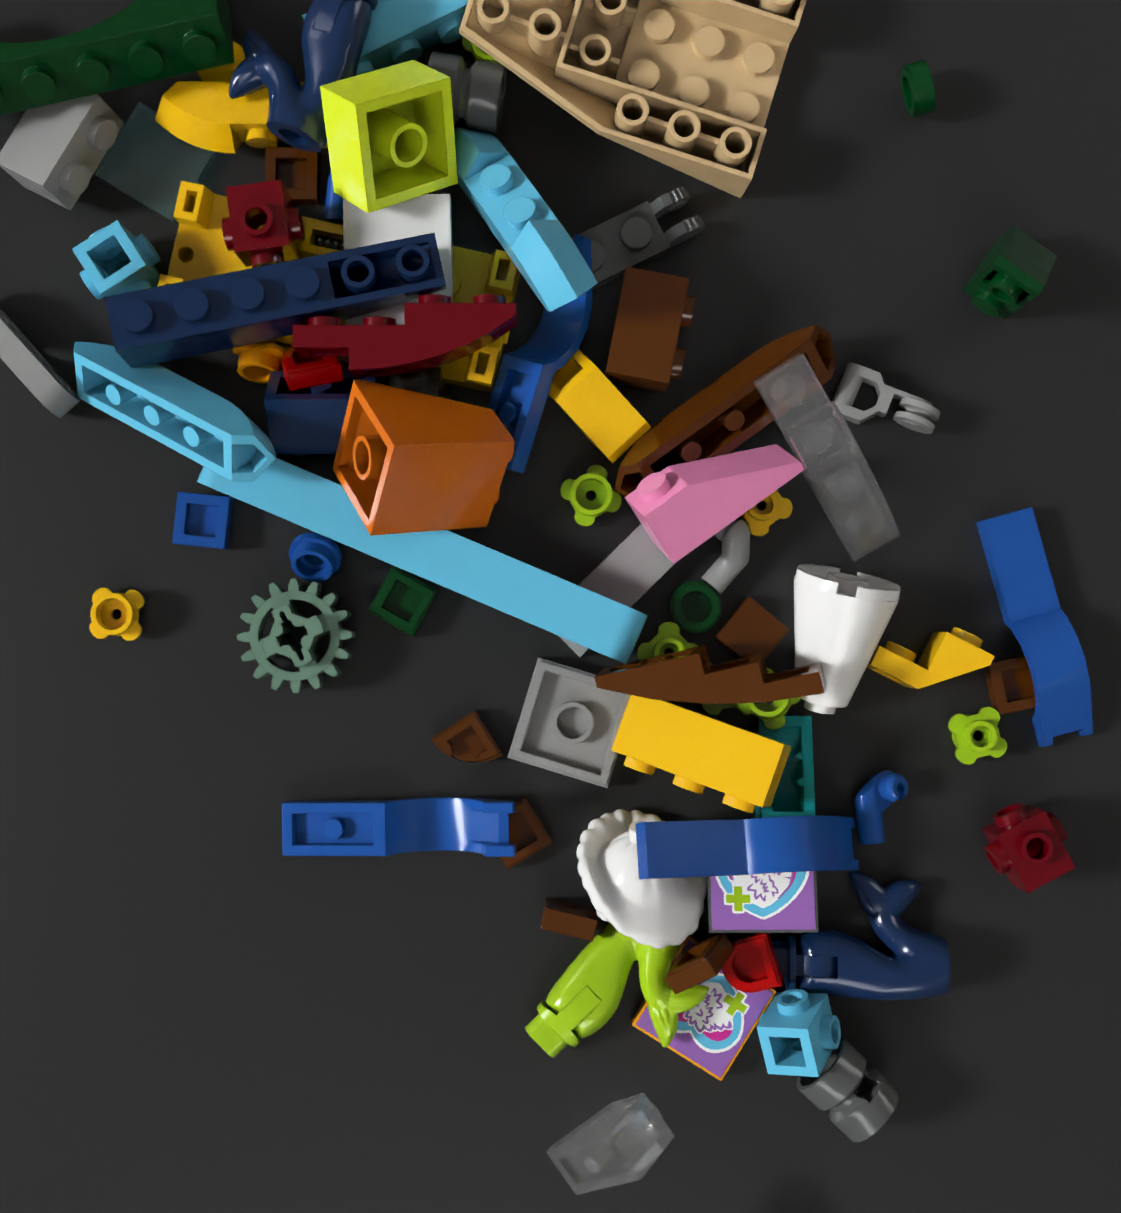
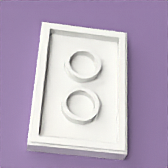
M425 194L371 213H367L343 199L344 250L435 233L446 289L432 294L451 297V303H454L452 206L450 194ZM418 298L404 303H418ZM404 303L345 320V325H363V319L371 316L395 318L396 325H405Z

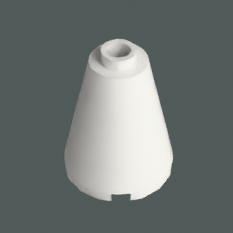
M800 564L794 576L795 668L821 662L826 680L824 693L803 696L801 699L805 700L804 707L810 711L821 714H835L836 708L848 706L900 600L901 589L896 583L861 572H857V576L840 573L841 568Z

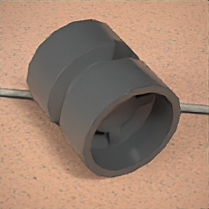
M433 51L428 67L450 76L454 126L461 118H464L467 128L497 135L504 109L507 68L499 62L484 59L476 61L471 68H467L463 56Z
M841 1037L838 1048L833 1049L820 1076H798L796 1086L819 1110L826 1111L830 1109V1120L852 1142H861L878 1132L888 1121L898 1104L900 1092L876 1068L866 1069L867 1060L844 1037Z

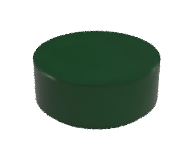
M919 60L905 64L901 69L900 81L904 103L909 115L917 118L934 113L936 107L935 88L927 62Z
M690 581L680 585L672 593L668 606L669 614L673 623H676L681 630L689 633H701L711 629L718 622L722 612V601L718 592L711 585L702 581Z

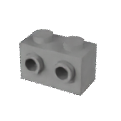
M97 94L28 109L0 152V167L23 187L71 211L80 195L88 187L91 177L108 149L115 143L124 122Z

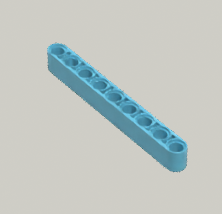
M278 458L254 482H232L204 466L197 480L198 483L626 665L648 617L646 614L448 530L370 536L342 485Z

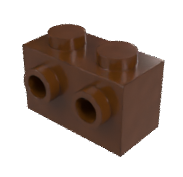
M626 266L605 376L611 382L666 392L670 378L680 379L686 349L676 347L680 327L690 328L696 299L694 296L686 295L689 278Z

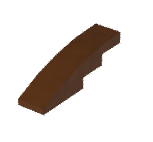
M706 645L628 662L627 665L623 663L606 667L594 677L597 688L654 700L700 704L771 702L822 694L825 692L826 687L821 662L768 674L763 653L711 665Z

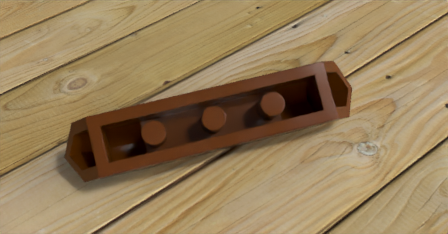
M817 325L809 326L780 337L745 358L657 422L633 445L619 467L614 490L627 496L637 489L641 480L652 473L662 471L667 466L729 454L832 378L836 363L831 333Z

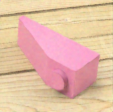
M774 444L667 466L662 471L645 477L640 481L637 489L624 498L653 543L675 564L805 469L798 459L779 445Z

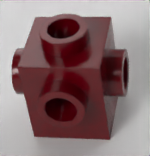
M281 180L226 187L230 217L222 218V232L228 251H234L246 267L252 266V268L299 259L297 242L305 241L303 219L299 207L292 208L291 197Z
M1020 802L1014 803L997 811L993 815L995 822L982 828L989 842L988 845L984 846V851L993 868L1000 875L1006 873L1012 885L1027 893L1076 868L1062 843L1067 840V834L1058 818L1050 811L1046 813L1045 810L1029 804L1023 806Z

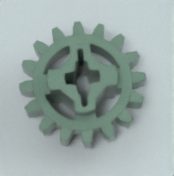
M290 579L288 591L286 592L279 583L273 582L269 584L271 598L267 599L255 594L251 599L258 608L256 613H242L240 616L243 621L250 624V631L237 634V640L250 642L251 647L249 651L241 656L242 661L256 660L259 663L253 674L256 679H262L271 674L273 676L271 689L281 690L288 680L290 681L292 692L301 693L304 690L305 680L307 679L314 689L324 687L322 673L325 672L332 677H338L341 674L339 667L334 663L337 658L351 659L352 653L342 647L343 640L355 637L354 631L343 630L342 622L346 621L351 616L349 610L335 611L333 607L337 604L340 597L336 593H330L321 598L322 584L318 582H312L306 592H303V585L300 579ZM294 601H306L316 606L322 614L312 617L301 614L298 605H295ZM272 613L275 620L269 636L263 638L265 624ZM291 624L295 627H305L307 629L308 635L301 638L303 648L298 644L289 645L287 643L286 637L293 633ZM330 633L328 650L320 661L319 646L323 636ZM279 655L291 658L295 667L299 668V671L285 669L275 663L272 658Z

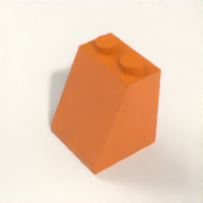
M353 380L332 469L370 536L487 527L493 507L498 502L508 462L513 457L515 440L493 409L371 381Z

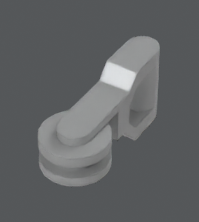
M852 362L847 364L828 409V412L832 415L860 425L875 416L884 418L894 398L900 401L899 407L904 410L895 412L894 421L910 430L924 434L933 433L935 425L931 421L938 420L941 414L937 408L933 407L931 402L884 384L880 372ZM862 382L875 387L878 396L876 405L866 411L852 407Z

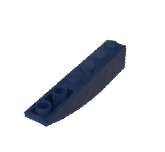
M435 233L107 296L105 297L115 351L131 368L292 335L293 325H308V318L329 316L345 321L416 299L421 295L446 289V283Z

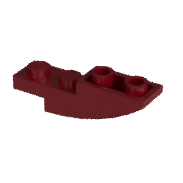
M426 294L418 297V303H404L405 325H396L395 318L384 316L366 317L363 319V325H341V319L336 317L308 318V325H293V348L301 357H349V371L356 379L382 378L416 373L455 361L496 341L517 326L516 303H506V297L495 294L476 295L473 297V303H451V297Z

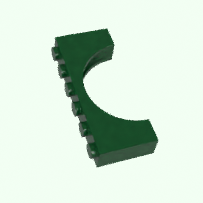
M135 0L110 18L69 35L35 42H0V116L235 63L229 0Z

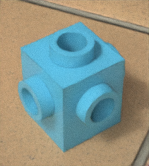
M118 220L107 227L95 231L88 239L72 248L85 269L79 274L97 300L107 296L153 288L158 285L160 274L154 266L161 261L158 253L143 233L135 237Z
M802 989L777 992L766 1012L762 1013L756 1026L768 1074L819 1077L833 1049L838 1048L841 1039L840 1022L836 1015H832L828 994L807 993Z

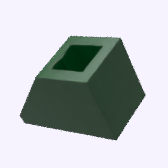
M1012 226L997 239L962 291L972 297V304L984 314L992 317L1000 316L1006 319L1041 293L1046 285L1057 255L1015 226Z

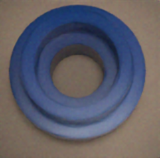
M304 533L292 541L289 549V558L292 570L296 575L310 582H321L327 580L339 569L342 561V552L332 539L318 533Z

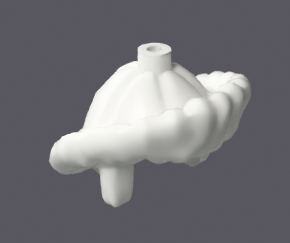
M617 809L613 813H604L600 818L593 819L588 824V829L582 832L580 844L576 851L579 860L577 870L582 878L583 887L588 892L591 902L596 909L597 916L603 921L610 922L618 932L632 937L637 943L649 945L655 949H663L668 945H680L687 936L692 935L698 928L699 919L705 908L704 899L707 894V877L639 880L635 824L662 820L657 815L644 814L639 810L629 812Z

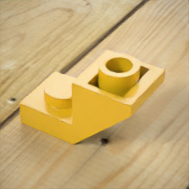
M579 349L564 367L555 371L548 395L612 464L651 428L648 422L602 371Z
M953 627L951 633H932L917 664L913 663L917 654L901 645L888 641L885 648L881 646L876 647L866 668L904 687L920 689L990 666L995 656L980 649L983 642L982 639L965 630Z

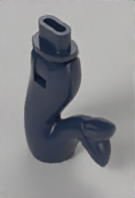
M314 0L304 19L301 37L305 68V83L303 86L300 84L292 67L277 54L275 48L254 29H248L242 43L245 59L237 66L232 75L229 86L230 98H240L267 87L269 91V108L266 125L271 133L285 143L300 150L320 152L327 144L320 86L356 76L361 52L371 25L372 11L376 9L378 0Z
M849 872L848 874L862 908L869 916L873 930L889 948L891 954H885L851 935L834 930L803 932L797 935L796 940L793 934H785L784 941H772L786 990L795 989L796 987L809 993H827L829 996L867 1000H911L947 994L949 989L951 966L949 949L945 938L911 927L901 917L902 912L922 888V884L914 880H900L882 887L867 874L860 872Z

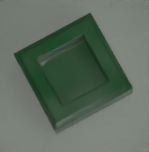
M392 566L368 612L415 637L440 591Z

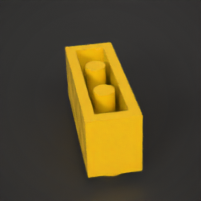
M630 695L611 750L626 756L623 764L626 767L652 776L657 767L675 774L672 784L698 794H703L705 786L725 793L722 803L753 814L756 805L771 807L792 746L666 700H654Z

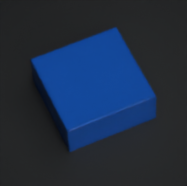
M177 492L172 544L229 550L234 498Z

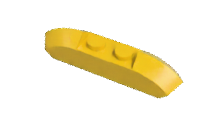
M176 81L162 95L155 121L177 138L196 147L214 152L236 154L241 142H246L247 145L260 149L276 147L278 142H284L272 134L266 125L269 108V91L267 87L243 97L232 99L229 96L230 81Z

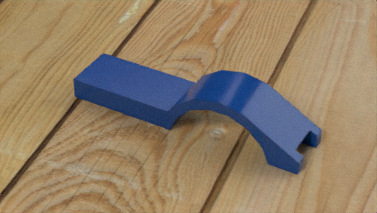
M575 234L573 242L592 272L591 240L585 236ZM592 288L579 298L551 312L547 311L544 307L540 323L530 340L517 351L503 355L487 408L493 409L515 440L513 457L508 462L506 469L524 474L555 371L564 367L577 352L588 329L593 303Z
M1030 507L976 522L1004 624L1011 629L1019 642L1032 677L1036 701L1035 714L1031 720L1038 745L1040 747L1053 745V737L1078 731L1080 736L1093 734L1091 685L1086 659L1078 636L1067 615L1060 607L1033 508Z
M471 797L286 801L282 803L283 856H389L407 852L444 850L475 852L483 854L485 857H514L517 855L516 844L509 843V813L516 812L515 801Z
M783 816L738 820L657 821L635 824L639 880L859 870L858 859H854L851 828H855L854 817Z

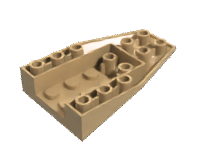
M468 0L459 28V34L598 135L741 199L753 178L767 132L764 126L788 47L799 27L806 0Z

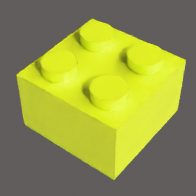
M410 60L320 86L335 194L363 211L371 213L458 184L450 76L420 62Z

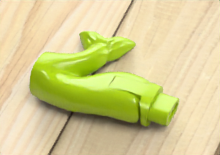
M609 923L593 938V942L591 941L567 967L564 974L550 990L546 1001L543 1000L538 1004L536 1008L539 1014L525 1029L528 1035L553 1058L568 1044L576 1047L580 1043V1037L583 1039L594 1034L613 1016L623 996L631 967L634 961L637 960L640 987L648 1003L649 1016L662 1047L666 1048L677 1033L679 1013L689 1011L699 1005L707 996L709 988L704 985H695L675 995L665 978L681 944L675 946L668 945L663 949H655L649 945L637 943L632 937L621 934Z

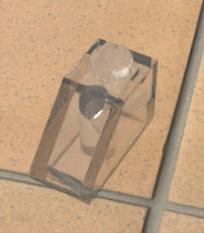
M645 1093L611 1102L554 1143L546 1153L574 1193L579 1195L641 1180L675 1136L662 1119L658 1108L650 1102Z

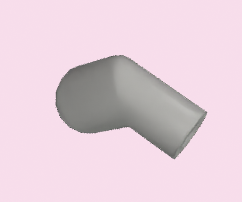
M736 519L715 534V537L722 541L721 555L701 577L705 583L711 585L720 595L749 562L750 528L744 520L738 521Z

